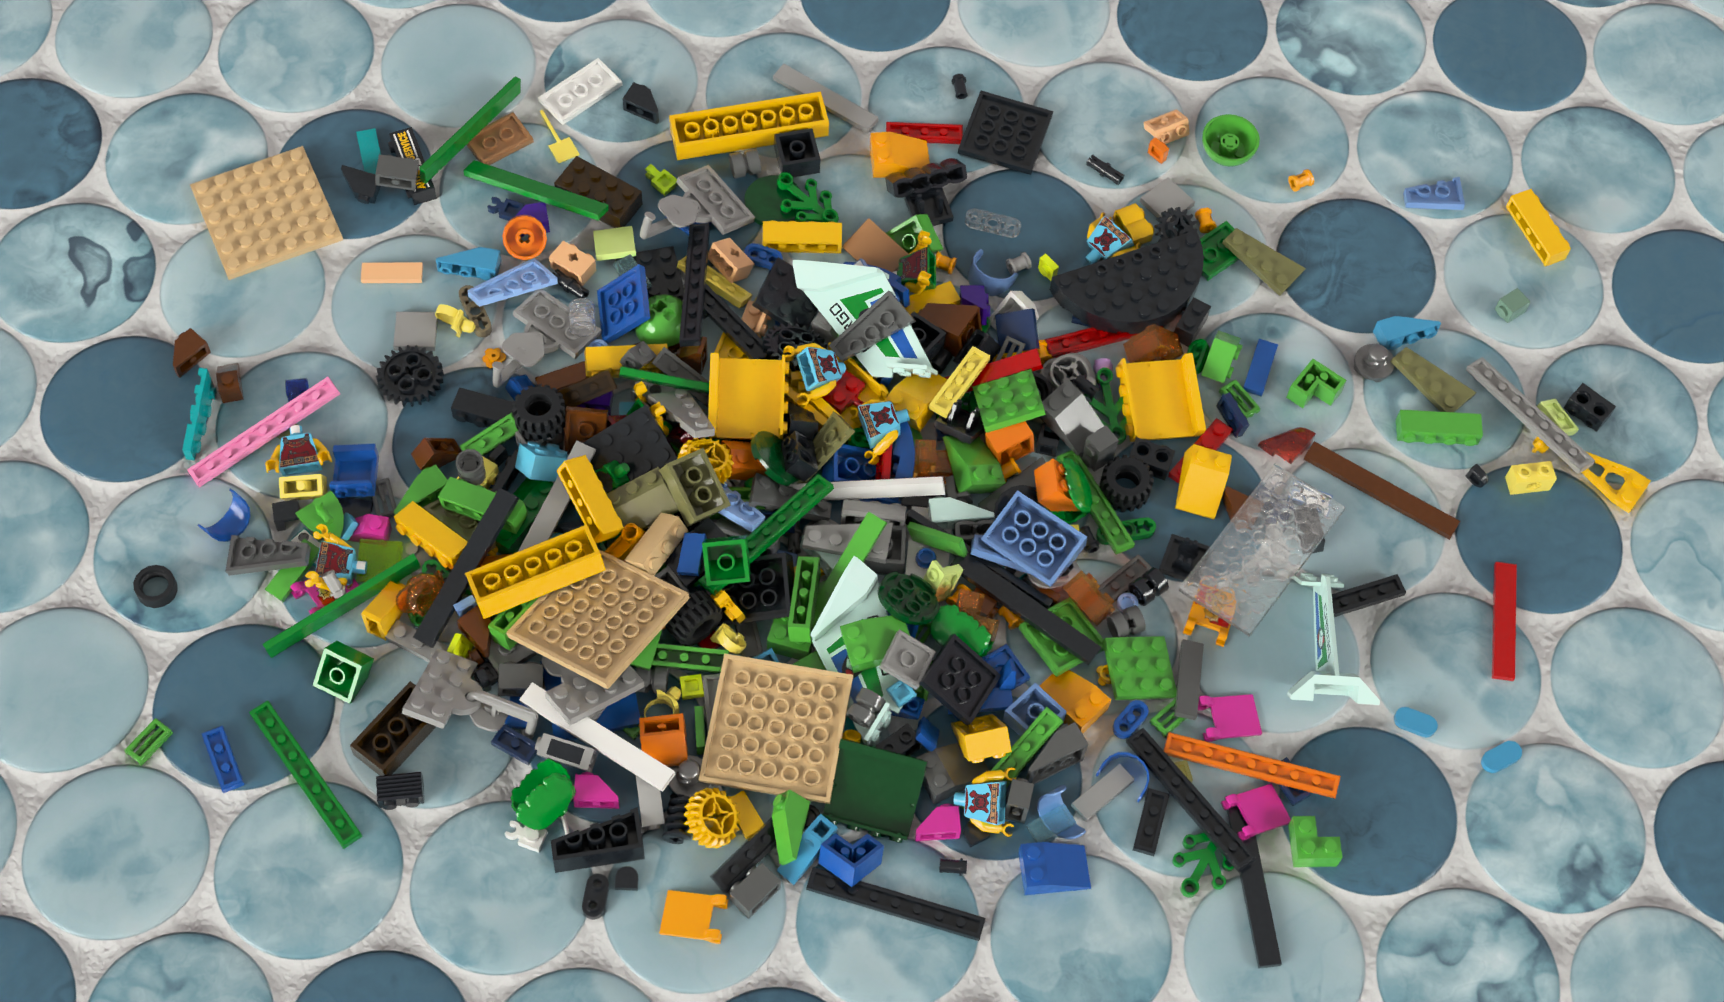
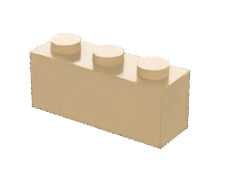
M660 513L626 557V563L655 576L683 539L684 533H687L689 530L679 516Z

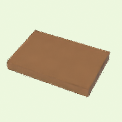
M512 112L484 127L467 144V147L478 162L491 165L534 141L521 121Z
M869 218L842 246L856 261L861 258L865 260L866 264L877 266L890 272L898 271L899 259L908 255L901 246Z

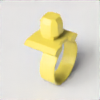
M444 304L438 305L435 316L441 321L452 325L451 328L457 332L455 336L458 338L461 336L462 331L467 333L474 332L475 323L464 317V312L461 309L458 310Z
M724 623L710 638L712 642L720 644L729 653L740 654L747 645L742 634L739 632L735 633L730 626Z
M676 686L671 687L666 693L656 690L657 699L650 701L644 709V717H646V712L652 705L665 703L671 707L673 714H679V704L677 701L681 697V690Z

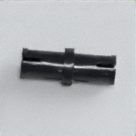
M1094 154L1086 162V165L1099 172L1101 177L1105 176L1116 185H1119L1124 179V174L1111 167L1110 163L1103 162Z
M559 269L555 270L557 274L552 273L557 277L558 284L563 287L565 292L572 293L581 301L585 300L583 296L588 297L589 290L578 284L575 278L568 277Z

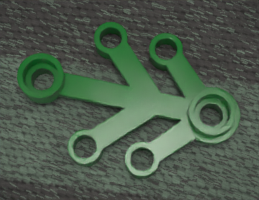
M787 172L779 174L777 179L778 187L781 190H788L801 200L791 201L784 199L780 206L783 212L788 213L792 209L813 210L817 214L804 211L797 212L795 221H833L838 223V213L831 206V192L824 190L820 194L819 200L823 203V209L818 205L816 180L811 178L806 180L804 187L808 191V197L792 184L793 176Z
M1101 368L1095 378L1102 387L1105 405L1095 399V397L1091 399L1089 404L1108 418L1109 424L1103 420L1101 422L1112 433L1119 435L1118 445H1120L1127 437L1125 431L1126 416L1119 424L1117 420V415L1124 404L1123 397H1120L1114 405L1110 388L1113 373L1109 368ZM1104 375L1106 377V381H1103L1100 378V376Z
M1205 833L1197 835L1188 834L1184 837L1182 844L1186 849H1193L1198 843L1210 841L1207 848L1187 853L1178 852L1172 859L1173 865L1179 868L1183 867L1186 862L1200 859L1191 877L1184 879L1180 886L1181 893L1188 898L1194 897L1198 893V882L1208 864L1213 876L1212 886L1217 890H1221L1226 884V878L1221 873L1215 855L1217 847ZM1186 839H1191L1193 844H1187ZM1222 854L1224 859L1222 862V868L1228 872L1234 870L1233 866L1228 867L1225 864V862L1228 860ZM1176 857H1181L1183 862H1177ZM1220 879L1223 884L1218 885L1215 880ZM1190 886L1193 891L1187 892L1185 887Z

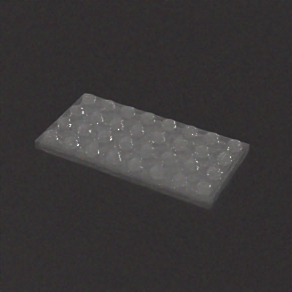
M1274 463L1181 584L1179 592L1250 637L1345 511V506Z

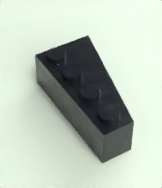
M638 807L631 809L627 814L613 816L611 820L601 824L597 822L585 830H577L551 840L555 873L645 859Z

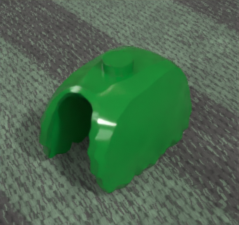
M1065 458L1062 464L1065 468L1064 474L1069 488L1068 492L1074 505L1080 511L1050 512L1070 525L1085 517L1091 511L1092 494L1084 471L1071 458Z
M947 604L940 606L939 612L930 625L931 635L940 646H944L950 635L956 634L981 658L986 656L992 649L996 638L989 627H985L982 622L978 621V618L967 614L963 608L956 605L951 606Z
M549 758L537 764L538 769H533L530 774H526L525 778L521 780L520 787H515L511 791V807L516 812V820L533 830L545 829L558 817L564 816L568 810V805L576 794L575 786L572 784L567 769L560 762Z

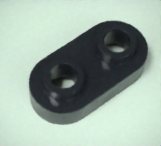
M602 874L590 876L585 887L582 911L585 917L591 920L599 919L605 912L609 881ZM601 882L602 885L600 887H595L594 883ZM592 903H596L597 907L595 909H591L589 905Z

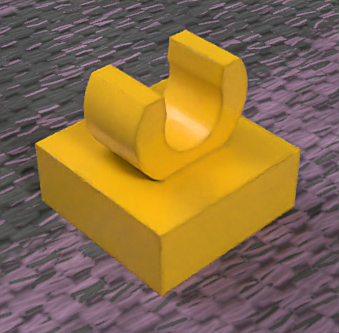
M800 371L791 372V387L798 386V394L806 392Z

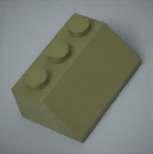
M704 448L669 462L659 469L687 527L731 506Z
M659 467L607 493L616 514L622 521L623 527L629 523H634L645 530L653 524L660 513L674 515L679 512L660 473Z

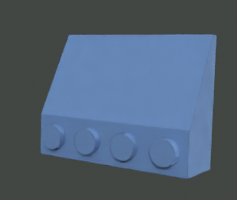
M1017 490L983 535L981 541L1049 587H1052L1084 549L1087 543V536Z

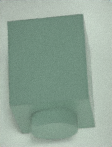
M1516 288L1499 299L1495 310L1501 318L1509 323L1526 312L1530 300Z

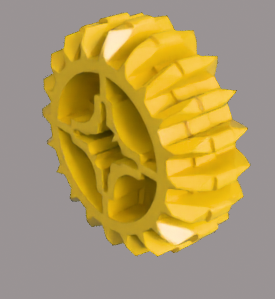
M701 437L700 440L694 438L692 441L688 440L683 444L678 454V459L704 448L720 483L724 484L729 479L734 462L731 460L733 455H730V449H726V444L721 445L719 440L713 441L711 437L709 439Z
M705 788L688 799L689 803L685 806L688 811L683 814L687 817V821L684 824L689 825L690 828L687 833H693L692 840H698V844L705 845L706 848H720L722 845L729 844L730 840L736 837L735 833L740 830L737 826L741 822L737 818L740 812L735 810L737 803L731 802L732 796H726V791H719V788Z

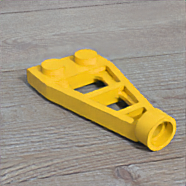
M1587 452L1595 460L1594 463L1604 467V472L1601 476L1595 475L1589 469L1581 473L1612 503L1629 513L1651 480L1634 469ZM1608 473H1615L1624 478L1625 481L1619 490L1613 489L1606 482L1605 477Z

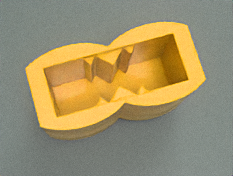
M1136 203L1115 210L1113 221L1116 226L1132 239L1133 247L1138 242L1144 244L1152 240L1154 234L1153 225L1148 223L1143 209L1139 208Z

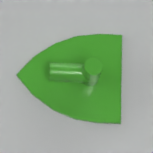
M329 491L320 498H315L312 503L295 513L299 520L311 531H317L322 534L321 530L317 529L316 526L324 524L328 528V533L331 532L337 537H341L344 527V514L341 504L332 491Z

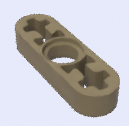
M465 285L459 290L460 302L467 318L476 325L474 329L475 335L487 337L492 332L490 319L484 306L479 307L473 300L469 302L465 294L473 286ZM472 308H479L481 310L477 315L470 313ZM478 321H482V324L485 327V329H481V327H479Z

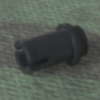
M955 74L951 80L955 88V96L957 99H964L968 96L965 86L966 77L963 74Z
M1080 374L1073 384L1092 399L1096 392L1099 391V388L1085 378L1086 375Z
M1083 526L1079 528V531L1087 536L1084 550L1088 551V553L1096 552L1099 549L1100 543L1094 538L1090 527Z
M940 858L939 873H959V876H962V874L967 872V861L963 860V858H960V860Z

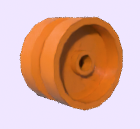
M518 215L510 219L505 225L502 235L503 243L508 253L521 260L533 259L540 255L547 241L546 230L542 223L529 215ZM521 234H528V239L522 240Z

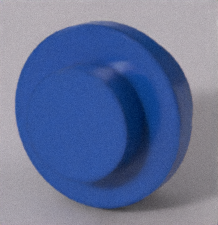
M923 548L917 552L915 560L919 567L928 569L931 562L937 560V556L933 550Z

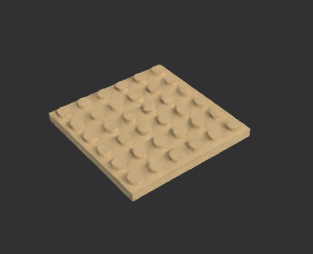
M303 146L190 184L228 280L343 240Z
M599 550L606 570L540 596L506 633L508 638L609 689L690 597L688 592Z
M724 653L698 779L699 782L779 795L791 790L809 801L830 804L839 756V744L843 736L853 675Z

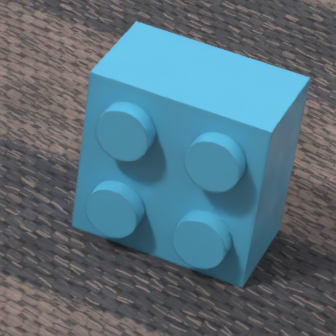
M528 441V444H519L515 468L529 479L555 482L558 477L557 469L567 460L569 455L566 451L559 449V446L556 444L548 443L547 446H541L537 442Z

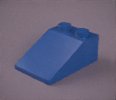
M843 444L822 466V477L829 482L875 480L876 465L868 463L872 456L869 459L864 456L865 452H873L874 450Z
M1050 842L1020 845L1018 855L1024 896L1091 889L1084 845Z

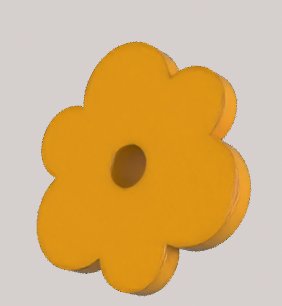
M488 348L485 350L482 360L486 362L488 368H493V362L498 361L502 363L506 360V354L501 352L499 348Z

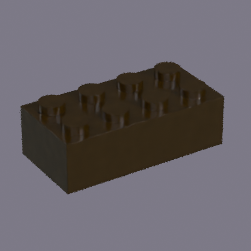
M578 156L572 160L554 182V186L608 204L609 210L599 220L613 228L625 227L643 205L641 190Z
M411 681L350 744L353 755L380 776L392 775L436 728L434 725L402 714L403 707L416 686Z

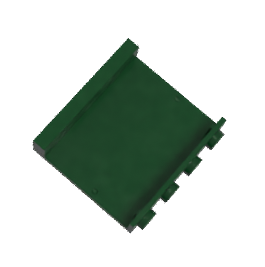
M842 738L839 744V756L830 804H825L822 815L834 825H838V822L847 824L846 828L855 831L863 828L868 830V834L881 837V834L889 835V840L902 843L903 839L907 840L928 761Z

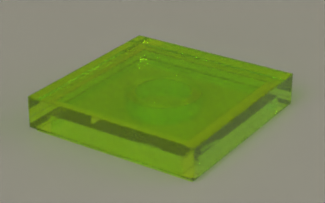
M360 539L358 561H367L366 574L357 573L356 582L364 583L401 561L404 543L402 541Z

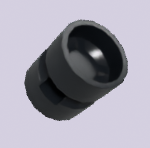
M1154 567L1128 585L1130 593L1137 597L1138 603L1142 606H1146L1155 599V596H1160L1169 589L1165 576Z

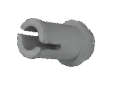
M330 570L321 576L331 591L330 596L336 599L346 593L345 585L340 583L334 570Z

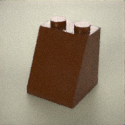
M927 303L918 312L920 316L946 332L943 348L947 349L954 357L957 356L976 329L982 331L980 307Z

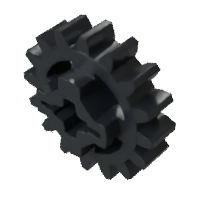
M1171 207L1167 209V212H1161L1162 217L1156 219L1159 224L1154 225V228L1159 230V232L1155 233V236L1160 235L1161 237L1158 242L1195 230L1197 231L1198 229L1193 228V225L1197 222L1191 221L1193 214L1186 215L1187 209L1181 211L1180 207H1176L1175 210ZM1170 216H1172V218H1170V222L1166 223L1167 219Z

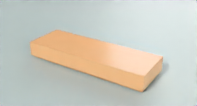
M422 262L362 263L361 283H422Z

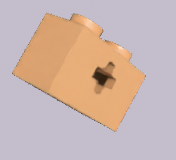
M731 238L713 242L708 252V260L730 283L748 278L754 266L753 261Z
M562 241L549 256L551 269H559L568 277L575 278L581 286H584L597 271L596 260L589 253L585 254L574 244H568L565 241Z

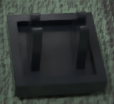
M930 188L923 193L913 192L909 196L904 197L911 217L927 214L933 226L953 221L954 217L943 188Z
M958 399L957 402L953 403L947 419L940 416L935 421L934 428L941 430L944 434L958 438L963 443L971 444L985 432L982 418L979 417L980 409L976 407L975 411L972 410L970 413L961 408L962 400Z
M1171 534L1159 571L1162 574L1198 586L1212 547L1198 543L1197 540L1192 541L1188 537L1183 538Z

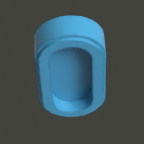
M1409 707L1399 708L1394 715V722L1397 727L1421 737L1428 738L1433 736L1438 728L1437 721L1432 716Z
M1506 741L1487 751L1481 758V765L1487 772L1497 773L1516 763L1522 756V748L1514 741Z

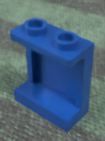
M376 444L334 445L333 481L329 482L330 490L337 498L375 496L379 462Z

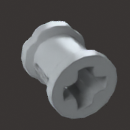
M1023 252L1019 257L1007 259L1006 266L1009 273L1013 275L1025 268L1030 269L1031 260L1027 253Z

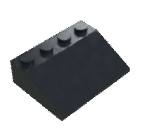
M784 552L758 556L750 564V582L731 583L722 589L745 615L746 618L741 623L789 617L795 580L793 555ZM725 607L721 608L723 610V617L718 626H721L723 623L727 625L739 624L736 619L731 621L724 613Z

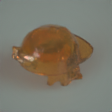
M437 570L434 574L420 573L411 577L407 581L406 587L400 590L396 596L398 609L403 613L412 612V614L418 613L420 616H425L444 583L440 570Z

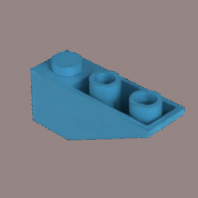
M484 247L436 258L438 272L457 274L463 277H476L486 281L498 276L502 262L500 250Z
M1393 316L1377 321L1373 333L1380 345L1387 349L1395 350L1401 345L1413 344L1420 339L1434 337L1440 328L1441 322Z
M820 814L803 833L797 859L786 865H780L777 872L795 885L819 857L821 844L835 833L837 834L838 827Z

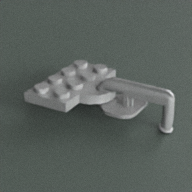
M707 165L677 178L676 183L685 192L683 197L669 195L660 199L658 208L666 219L652 224V221L656 219L655 215L651 212H645L640 237L647 239L671 228H683L695 222H712L721 234L724 235L754 222L755 216L716 172Z
M543 289L536 290L513 311V316L526 326L523 333H513L503 342V352L514 360L505 368L503 363L493 362V386L499 388L522 366L532 367L544 357V354L554 352L559 348L576 359L593 340L601 336L602 330Z
M439 648L436 649L402 710V714L444 729L452 714L460 716L470 715L475 726L491 732L500 730L508 715L527 722L526 729L522 730V735L529 739L534 737L539 717L538 713L533 709L483 691L482 687L471 679L478 663Z
M546 657L542 658L543 667L552 676L561 677L562 684L545 692L546 699L569 725L644 688L643 679L630 665L609 689H606Z

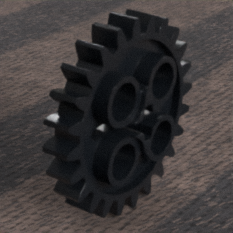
M781 323L780 327L773 326V330L768 329V333H765L762 347L763 353H766L765 358L782 360V355H791L790 352L783 353L784 348L788 345L796 349L800 345L816 343L828 350V344L824 343V338H819L820 333L813 334L814 329L808 331L806 326L800 328L797 323L795 327L790 323L785 327ZM796 355L792 361H785L789 362V369L792 372L800 371Z
M407 345L406 350L399 347L398 353L391 350L392 356L385 355L386 362L380 361L381 368H377L378 375L376 379L382 395H386L388 401L393 399L395 405L402 401L403 407H405L407 402H410L411 407H413L416 401L419 405H422V399L429 402V395L435 397V390H441L440 384L443 383L444 372L438 356H433V351L427 353L425 347L419 351L417 345H415L413 350L410 349L409 345Z

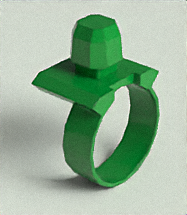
M614 460L594 471L596 475L598 471H603L611 476L613 480L612 491L629 482L627 474L630 468L627 463L619 464L618 461Z

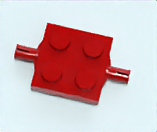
M846 370L842 374L841 379L836 382L835 388L822 398L841 415L848 407L854 405L858 408L859 405L864 403L858 397L866 388V383Z

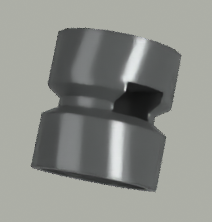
M756 148L745 150L744 154L741 152L729 154V163L734 179L745 177L746 173L750 175L761 173V163Z
M474 449L463 450L456 457V467L459 478L473 485L483 483L486 478V471L482 455Z
M1136 605L1123 609L1122 613L1117 611L1106 617L1112 637H1129V633L1134 635L1146 629L1144 617Z
M656 666L654 669L650 668V671L637 667L636 673L643 679L644 688L636 692L648 693L650 690L657 694L656 690H661L664 693L667 692L669 667Z
M863 687L856 696L857 703H853L850 706L846 715L858 725L870 729L876 719L874 713H880L886 701L875 692Z

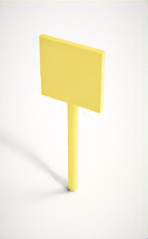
M540 110L543 119L557 141L548 146L558 164L579 156L580 154L570 137L560 140L543 110Z

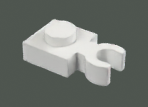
M510 821V826L516 828V831L513 833L506 831L505 836L510 840L518 838L519 846L539 853L548 831L546 829L533 830L527 826L522 828L518 822Z

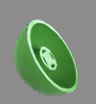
M1226 114L1217 116L1206 124L1202 134V142L1205 152L1214 162L1222 166L1233 167L1246 163L1254 156L1259 147L1260 137L1257 129L1250 121L1237 115Z
M656 295L649 298L650 319L634 328L636 336L641 342L644 341L646 344H667L668 347L678 344L683 301L671 295Z

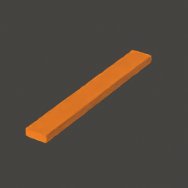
M1168 732L1164 752L1171 757L1334 799L1336 798L1341 777Z

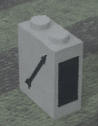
M543 733L542 737H538L535 745L537 755L540 757L549 758L561 764L590 773L593 771L599 753L593 748Z

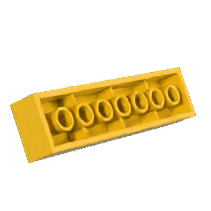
M821 91L669 115L670 132L677 160L774 145V134L809 128L813 129L815 138L829 136V120Z

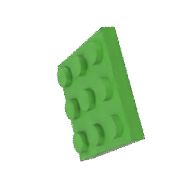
M1032 369L973 386L986 433L1046 415Z
M1070 597L1048 609L1102 648L1099 653L1104 651L1102 642L1104 639ZM1026 621L1019 625L1018 629L1056 677L1083 662Z
M1165 636L1110 637L1102 641L1115 700L1166 699L1176 697L1177 690Z

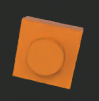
M1155 137L1150 141L1147 153L1162 164L1167 160L1169 148L1164 142L1159 141Z

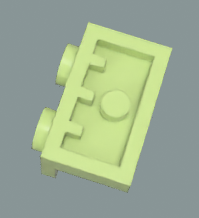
M1556 399L1542 401L1536 406L1568 436L1574 435L1579 430Z
M937 560L931 562L923 579L936 591L938 602L944 601L951 596L963 572V568L959 564L942 568Z

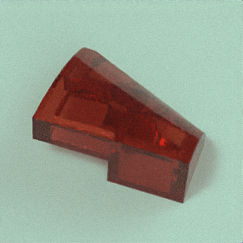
M1297 427L1261 441L1258 447L1271 456L1277 454L1292 464L1313 442L1316 433L1303 427Z

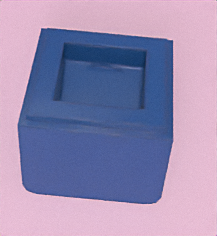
M525 374L511 377L505 388L514 401H516L515 397L517 394L521 395V390H527L528 386L531 385L535 386Z
M1009 658L999 671V674L1002 675L998 680L999 689H1014L1016 687V667L1013 658Z

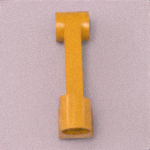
M629 523L624 526L621 535L604 552L625 562L626 557L646 531L634 523Z

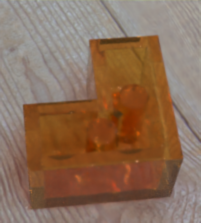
M1155 324L1147 326L1144 331L1132 336L1123 344L1129 363L1150 362L1156 359L1161 361L1175 360L1184 354L1177 333Z
M915 439L913 478L942 476L944 484H946L945 477L954 476L947 451L936 450V440Z
M1081 570L1062 588L1086 616L1098 626L1106 619L1107 615L1115 610L1112 605L1115 601L1107 592L1102 594L1098 590L1100 585L1090 573L1085 574Z
M960 589L956 602L959 612H967V615L973 616L974 620L979 622V626L984 625L991 634L990 641H995L1000 620L980 615L985 594Z

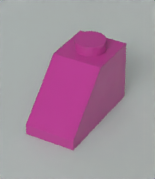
M366 514L355 518L359 526L348 541L387 547L392 531L389 517Z
M583 772L581 775L575 774L574 786L576 794L573 798L575 807L619 809V797L598 775L590 772Z
M943 804L940 807H936L916 829L915 841L959 839L961 834L959 806Z

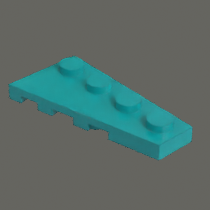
M199 368L198 371L201 382L200 385L195 386L196 405H191L190 420L192 424H187L182 448L186 460L195 461L197 453L199 454L201 451V437L206 433L207 417L211 416V403L217 395V388L214 387L209 371L206 368Z

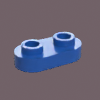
M752 243L744 249V253L753 261L754 265L770 270L773 265L770 261H775L777 257L783 260L782 254L778 250L760 244Z
M1139 700L1129 703L1114 721V734L1121 739H1127L1132 736L1148 716L1149 710L1147 705ZM1133 712H1139L1140 716H1135ZM1120 727H1126L1127 731H1122Z

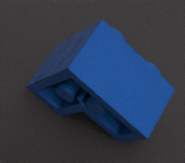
M835 833L821 844L818 863L853 887L881 865L884 845L869 834H866L852 845Z

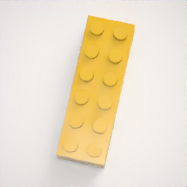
M586 524L466 572L465 575L483 619H486L606 569L600 551Z

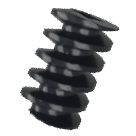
M671 794V799L668 803L669 808L667 809L668 816L665 818V833L662 835V839L672 844H683L684 840L691 838V835L685 832L690 828L689 825L684 824L687 821V817L683 815L688 811L685 806L689 803L688 799L690 797L682 794Z

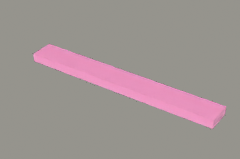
M326 377L188 468V472L200 488L340 395V392L330 378Z

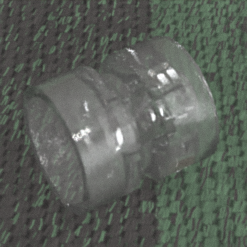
M579 298L570 302L569 331L571 334L578 337H586L596 331L595 305L591 300Z

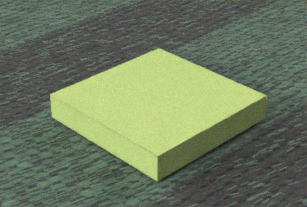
M632 226L593 231L597 261L636 256Z

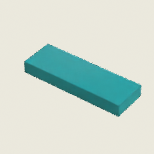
M376 129L358 131L356 134L364 171L376 175L379 154L381 155Z

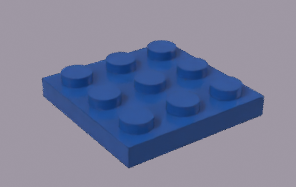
M638 264L597 290L602 340L607 344L650 319L644 266Z

